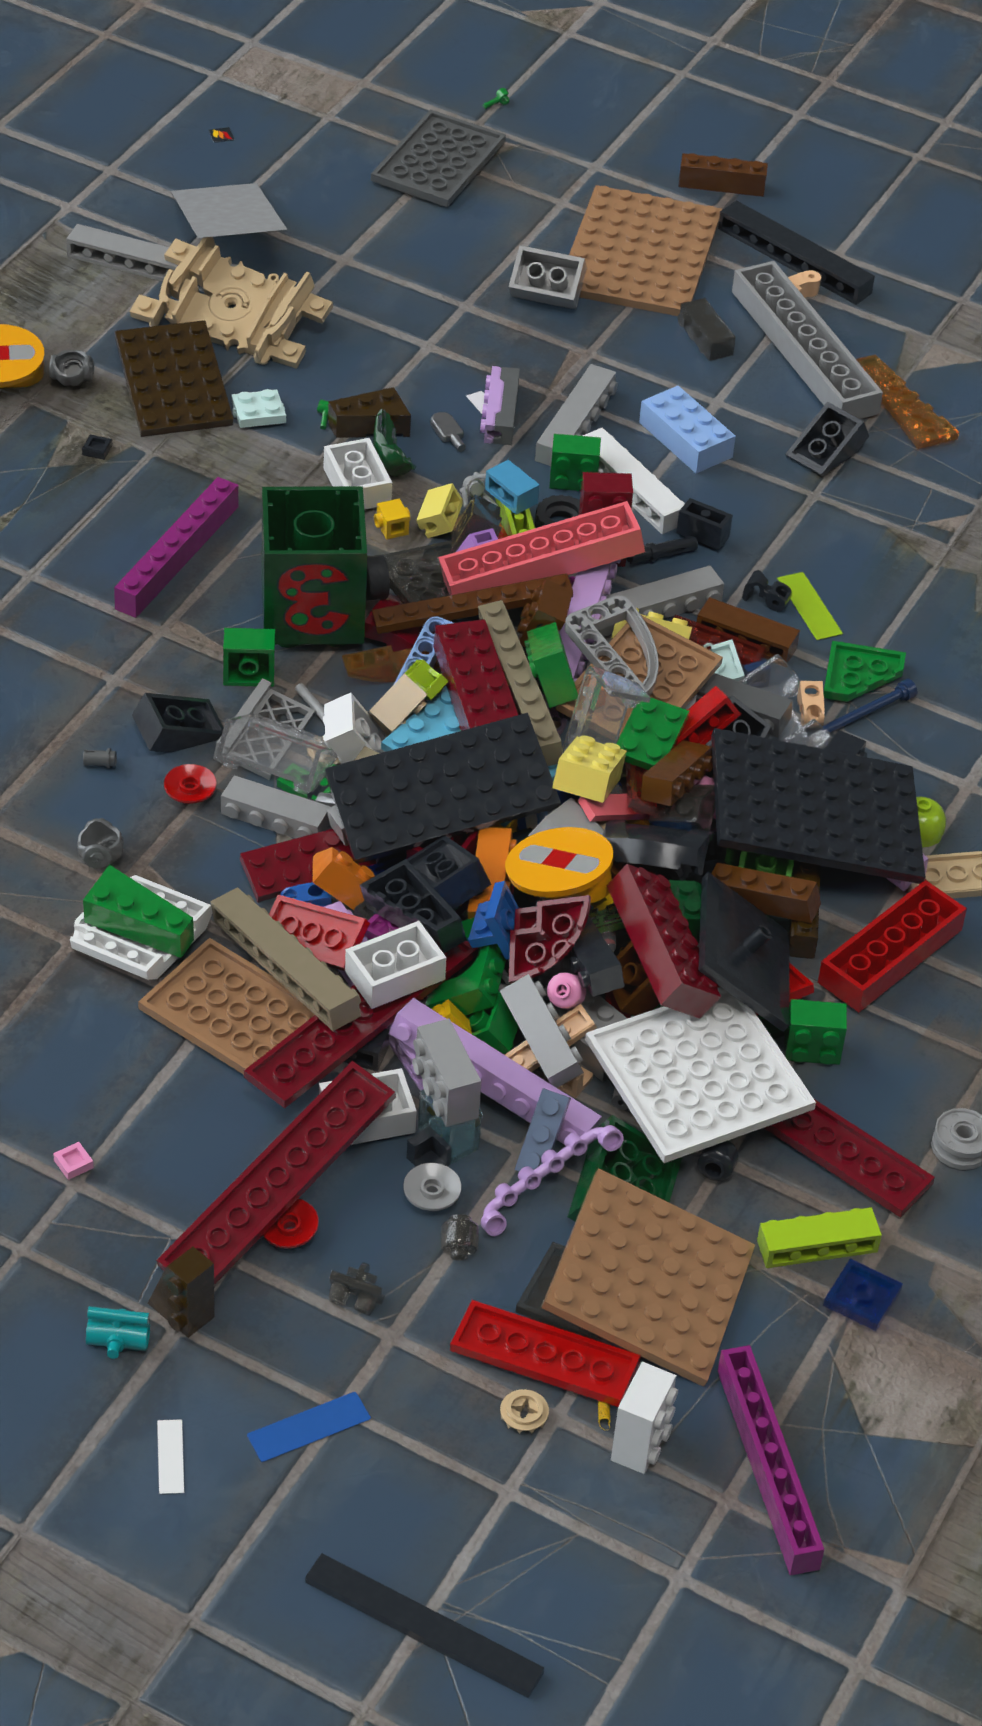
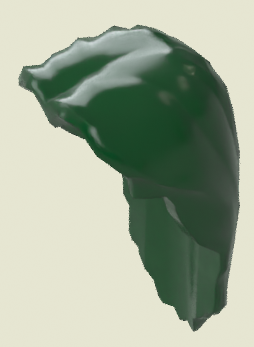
M382 408L376 416L373 446L389 476L398 477L405 475L411 470H415L416 465L397 446L396 428L390 418V414Z

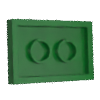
M641 694L616 743L620 746V749L627 751L624 762L647 770L652 768L674 748L689 717V710Z

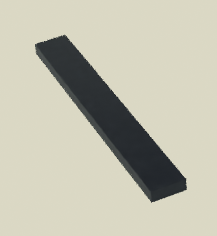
M321 1553L305 1576V1583L529 1698L544 1674L543 1666Z

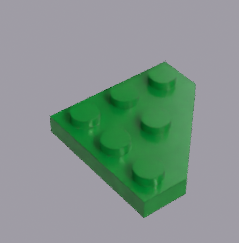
M832 640L823 692L824 698L848 702L902 677L906 652Z

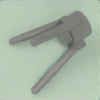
M474 472L472 476L466 477L463 481V487L460 488L464 507H468L467 494L471 497L481 496L495 509L499 507L484 492L485 485L480 479H486V473L479 474Z

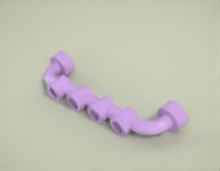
M612 1125L591 1129L581 1136L577 1133L569 1134L564 1141L566 1147L558 1153L554 1150L545 1151L541 1157L542 1164L533 1170L529 1166L523 1167L518 1173V1182L511 1187L506 1183L497 1186L495 1189L496 1198L488 1203L484 1209L481 1227L490 1236L500 1235L507 1225L505 1217L498 1211L504 1205H514L519 1194L526 1189L532 1190L537 1188L541 1183V1179L548 1173H556L562 1170L564 1162L573 1155H583L587 1150V1145L598 1139L599 1144L607 1151L617 1150L623 1143V1134Z

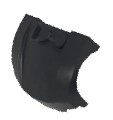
M608 820L602 835L610 842L613 848L615 862L621 863L623 867L629 864L637 868L642 867L646 870L676 873L682 864L695 867V875H702L706 855L715 856L717 834L701 829L687 831L662 826L630 824L627 820Z

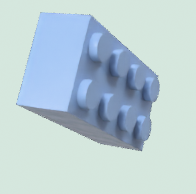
M675 386L641 401L639 423L696 474L733 458L736 436L680 386Z

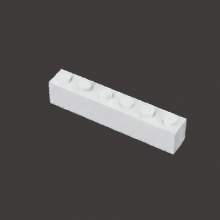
M603 428L583 435L601 437L598 473H632V507L661 534L676 529L679 510L685 503L677 498L668 487L663 485L654 474L649 472L640 461L634 458L626 448L620 445Z

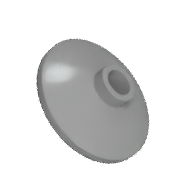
M425 1163L414 1167L408 1172L404 1179L403 1190L406 1198L414 1206L423 1210L438 1211L450 1207L458 1200L461 1194V1181L456 1172L451 1168L438 1163Z

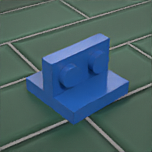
M505 881L494 884L490 901L478 904L468 941L472 948L498 944L505 959H509L510 930H515V909H519Z

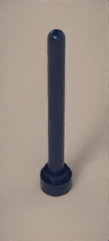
M907 678L899 682L894 691L817 728L815 735L822 738L899 699L908 701L917 696V687L911 679Z

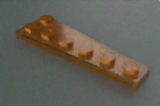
M871 355L856 359L883 391L881 402L917 449L958 439L959 431L943 416L938 417L933 412L934 408L929 403L924 404L919 399L920 395L915 390H909L905 386L906 382L897 376L878 356Z

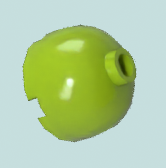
M918 796L916 799L922 848L931 847L938 844L944 835L946 816L943 808L937 801L928 797Z

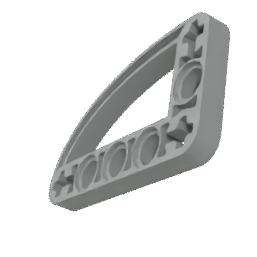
M613 596L573 612L566 617V634L592 663L595 669L600 672L601 676L624 703L636 705L641 694L648 697L652 694L656 685L659 668L657 649L649 628L629 599L624 596ZM600 614L604 618L600 620L594 619L591 615ZM623 620L628 622L642 647L646 659L647 677L643 683L598 630ZM593 639L597 643L589 645L586 644L584 640ZM602 655L608 656L611 660L601 661L598 657ZM615 672H620L623 675H625V677L616 678L612 674Z

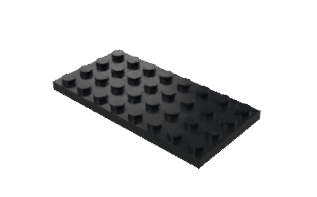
M528 713L325 768V775L354 862L357 864L427 845L445 835L448 838L552 810L561 805L556 789L552 788L553 780Z

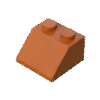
M333 847L316 853L313 856V883L354 911H357L365 902L360 884L375 877L374 873L368 867H361L355 863L346 852H339Z

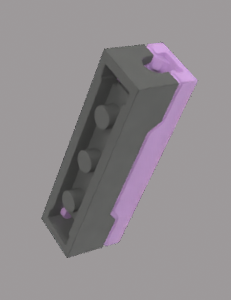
M492 366L491 375L486 376L485 389L489 390H485L482 418L486 419H481L480 433H485L484 443L512 445L519 385V368Z

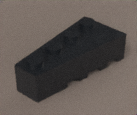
M407 859L360 884L366 907L400 928L420 921L443 954L467 941L460 916Z

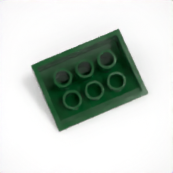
M611 1115L598 1127L615 1126L623 1134V1143L615 1151L604 1149L599 1144L598 1139L590 1143L567 1217L576 1222L598 1168L670 1203L682 1157L663 1163L645 1134Z

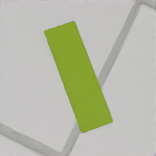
M804 572L777 578L778 581L790 587L792 591L790 599L816 640L843 634Z

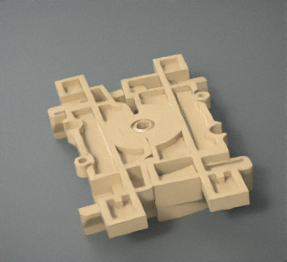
M213 237L202 238L197 247L175 238L164 256L166 261L178 266L175 270L169 269L161 286L159 300L139 294L130 310V315L132 318L149 322L150 327L158 326L164 313L166 314L165 318L170 324L205 320L211 342L224 346L226 350H229L231 345H238V354L245 352L254 355V361L258 364L266 365L270 357H272L274 362L297 369L306 352L305 345L288 340L296 323L304 316L323 324L333 309V302L311 293L315 286L309 272L304 274L295 287L297 282L288 279V274L286 273L282 275L280 280L279 276L274 273L270 274L268 279H266L264 274L243 266L242 261L237 266H230L232 264L231 257H221L220 248L215 245ZM198 285L203 287L204 294L199 293ZM171 296H172V297L178 299L179 301H176V300H173V299H170V298H171ZM229 305L236 306L234 308H228Z

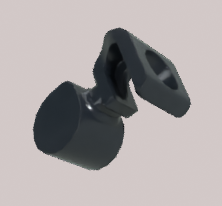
M760 570L754 571L744 587L742 599L747 601L754 591V586H759V597L763 598L764 596L766 598L765 603L771 610L776 612L784 610L792 596L790 587L780 581H776L770 586L768 585V579Z

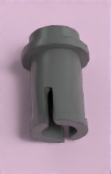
M108 748L107 751L84 749V766H106L107 769H110L111 766H116L117 752L112 751L111 748Z

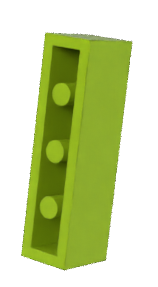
M872 1207L854 1208L849 1211L826 1212L821 1215L798 1216L793 1219L770 1220L760 1223L757 1242L765 1267L773 1268L877 1253L882 1234Z

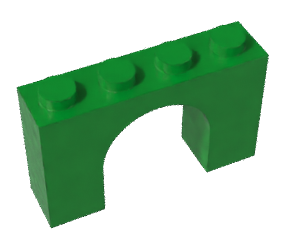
M475 917L462 921L467 941ZM498 944L477 947V959L473 965L463 974L443 982L429 993L426 1006L432 1009L434 1006L443 1004L449 999L464 1015L493 1007L506 962Z

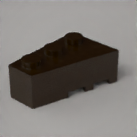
M394 387L328 401V425L336 438L366 437V434H374L376 416L382 408L390 414V418L396 428V434L410 437L411 414Z
M193 1246L165 1268L147 1303L162 1315L175 1331L182 1332L188 1338L215 1317L214 1263Z

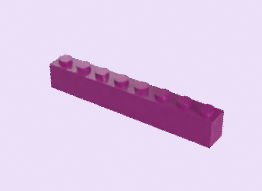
M217 477L114 587L115 610L134 618L139 616L239 507L238 484Z
M751 1346L721 1350L718 1374L789 1574L791 1576L820 1570L825 1549Z

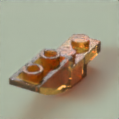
M390 645L342 655V660L349 677L372 682H395L412 648L393 652ZM422 651V652H420V653L425 654V655H426V654H430V653L427 652V651ZM438 660L436 661L433 669L440 668Z

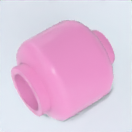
M559 973L549 981L547 996L556 1007L566 1010L573 1009L584 1001L586 987H582L579 976L571 973Z

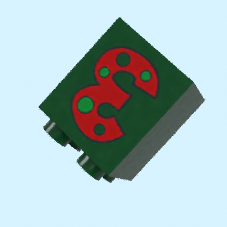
M363 486L262 487L261 579L263 629H275V645L291 648L299 644H328L333 647H344L348 644H364L367 539Z

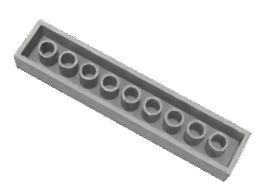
M775 261L735 270L732 293L823 405L829 402L859 419L880 413L883 391Z

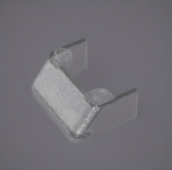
M589 666L583 677L563 744L562 754L577 736H590L595 739V742L602 744H616L627 708H635L641 701L649 703V695L635 681L602 668ZM616 784L611 793L621 794L622 789Z

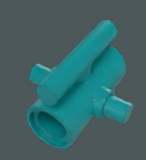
M88 1307L86 1345L107 1347V1356L112 1359L118 1358L119 1353L123 1349L147 1351L150 1338L149 1313L128 1311L126 1309Z

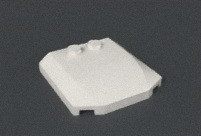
M137 875L130 877L193 917L194 941L206 930L212 916L210 904ZM84 912L75 920L74 935L70 938L72 949L147 980L158 979L179 958L84 922Z

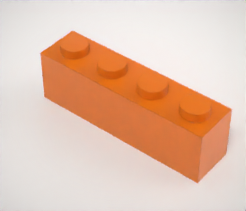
M487 827L479 830L476 857L479 858L492 885L484 889V892L479 896L469 899L468 919L475 917L478 904L490 901L496 882L505 881L511 892V882L508 881L509 877L505 870V861L509 852L517 845V840L512 839V828Z

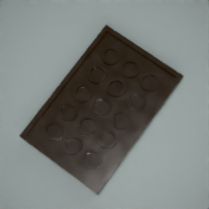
M205 320L115 331V341L141 437L233 426L232 412Z

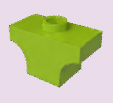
M416 660L405 672L414 683L427 693L426 700H432L449 682L425 660Z

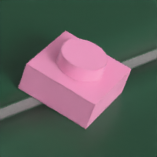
M80 1142L53 1153L55 1163L68 1180L94 1168L93 1160Z

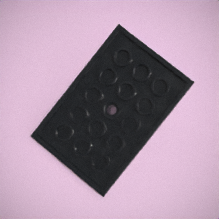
M707 872L702 877L698 971L784 1032L789 1027V931L711 873Z

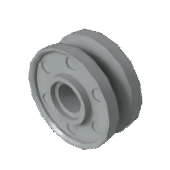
M956 1108L944 1112L937 1119L931 1146L933 1153L942 1163L959 1170H971L982 1166L981 1114L966 1108Z

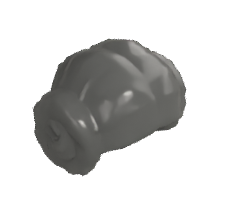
M64 350L57 355H51L49 376L52 380H58L64 386L80 387L85 381L92 380L95 369L94 361L84 351Z
M95 818L86 823L78 836V854L89 867L102 869L120 859L123 855L124 840L119 829L112 826V823L104 818Z

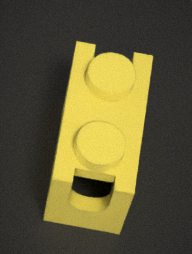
M453 483L427 491L416 520L419 528L426 530L425 535L427 538L453 531L463 505V499Z

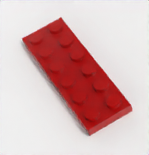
M475 1300L471 1301L450 1343V1351L617 1407H619L630 1386L641 1356Z

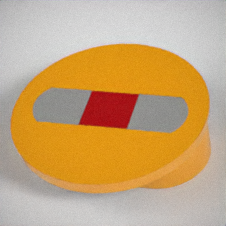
M0 324V388L27 387L38 383L44 376V347L42 342L36 335L24 328Z
M577 827L549 829L533 834L519 842L509 852L505 861V870L511 883L524 893L550 899L590 895L591 903H594L609 894L606 885L612 880L610 869L613 864V848L604 836L592 830Z

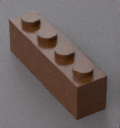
M682 153L678 187L764 197L768 163Z
M709 597L697 615L695 633L719 642L732 639L735 648L786 666L798 647L800 630Z
M684 740L643 774L641 800L672 806L712 770V746Z
M717 863L711 873L767 915L812 923L821 905L818 885L815 881Z

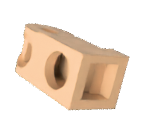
M809 270L788 277L804 297H813L819 293L821 275L818 272Z
M800 681L797 703L801 712V725L821 727L824 725L825 715L823 681ZM814 688L817 691L816 694H806L805 690Z

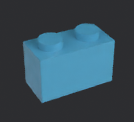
M506 460L486 471L485 490L513 513L518 514L538 504L540 485L510 460Z

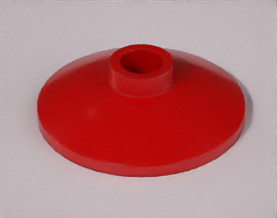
M196 764L180 765L167 773L164 779V789L168 796L178 802L198 803L208 799L215 792L216 778L209 769Z
M297 1199L264 1233L263 1237L270 1244L280 1248H295L304 1245L317 1232L319 1225L317 1212L308 1202Z

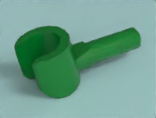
M500 88L496 92L497 97L483 104L484 109L498 103L502 105L508 104L509 97L507 95L509 93L507 89Z
M321 399L318 403L317 413L322 414L320 428L324 430L326 429L328 419V401Z

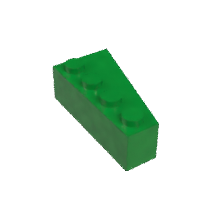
M556 622L527 631L528 640L524 642L533 677H539L549 708L578 699V692L572 678L571 668Z
M111 865L106 868L83 899L84 922L179 958H182L194 941L193 917Z

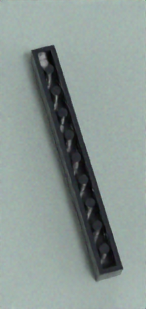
M530 827L513 832L512 839H516L518 844L529 837L528 835L533 829ZM525 893L528 902H533L534 907L537 906L538 901L554 900ZM588 915L583 931L573 948L564 958H569L573 973H578L582 987H587L594 997L624 987L620 962Z

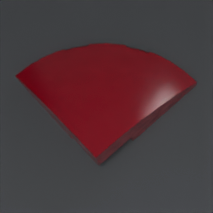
M389 594L388 598L381 599L372 610L410 602ZM371 610L365 620L364 637L387 643V651L408 657L423 626L377 634ZM422 651V652H420V653L425 654V655H426V654H430V653L427 652V651Z
M590 895L538 901L535 907L515 909V930H510V984L528 974L531 979L541 975L560 962L569 953L587 922L591 904Z

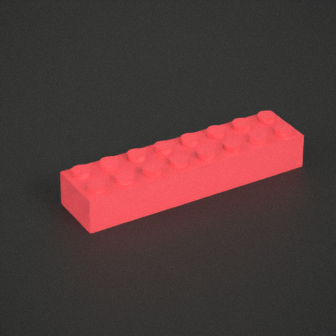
M628 501L438 558L450 595L566 573L570 575L604 564H610L627 557H633L644 553L645 549L641 528Z

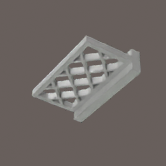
M262 678L217 741L213 759L220 763L227 759L270 780L313 718L315 710L270 689L271 682ZM273 699L281 703L282 707L271 709L269 701ZM299 712L306 716L302 719L294 720L291 713ZM285 714L288 721L277 722L274 715ZM268 716L271 723L260 725L257 718ZM291 727L293 734L283 736L280 729ZM274 730L277 737L265 738L263 731ZM257 732L260 739L248 741L246 734ZM280 743L282 750L271 752L269 745ZM263 746L265 753L254 755L251 747ZM246 748L248 756H239L233 752L237 749ZM269 760L271 766L269 769L258 765L257 761Z

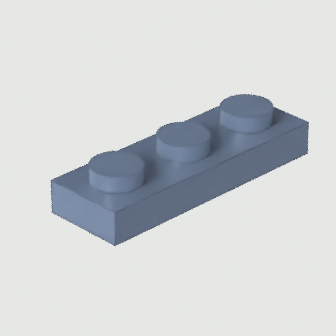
M542 1088L514 1170L520 1171L526 1166L531 1167L533 1170L542 1164L541 1157L543 1153L554 1149L571 1100L570 1097Z

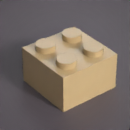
M404 673L370 709L369 715L383 732L389 736L401 724H405L410 716L414 713L417 715L427 705V693Z

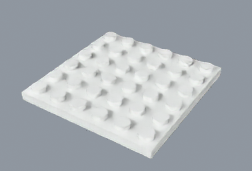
M722 987L717 988L721 998L700 1019L663 1006L586 1033L585 1041L663 1163L815 1109L816 1101L756 1013Z

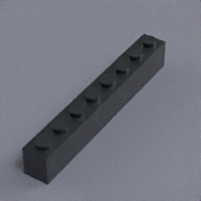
M737 200L720 211L719 230L797 273L809 270L818 272L821 275L820 286L857 305L872 294L875 275Z

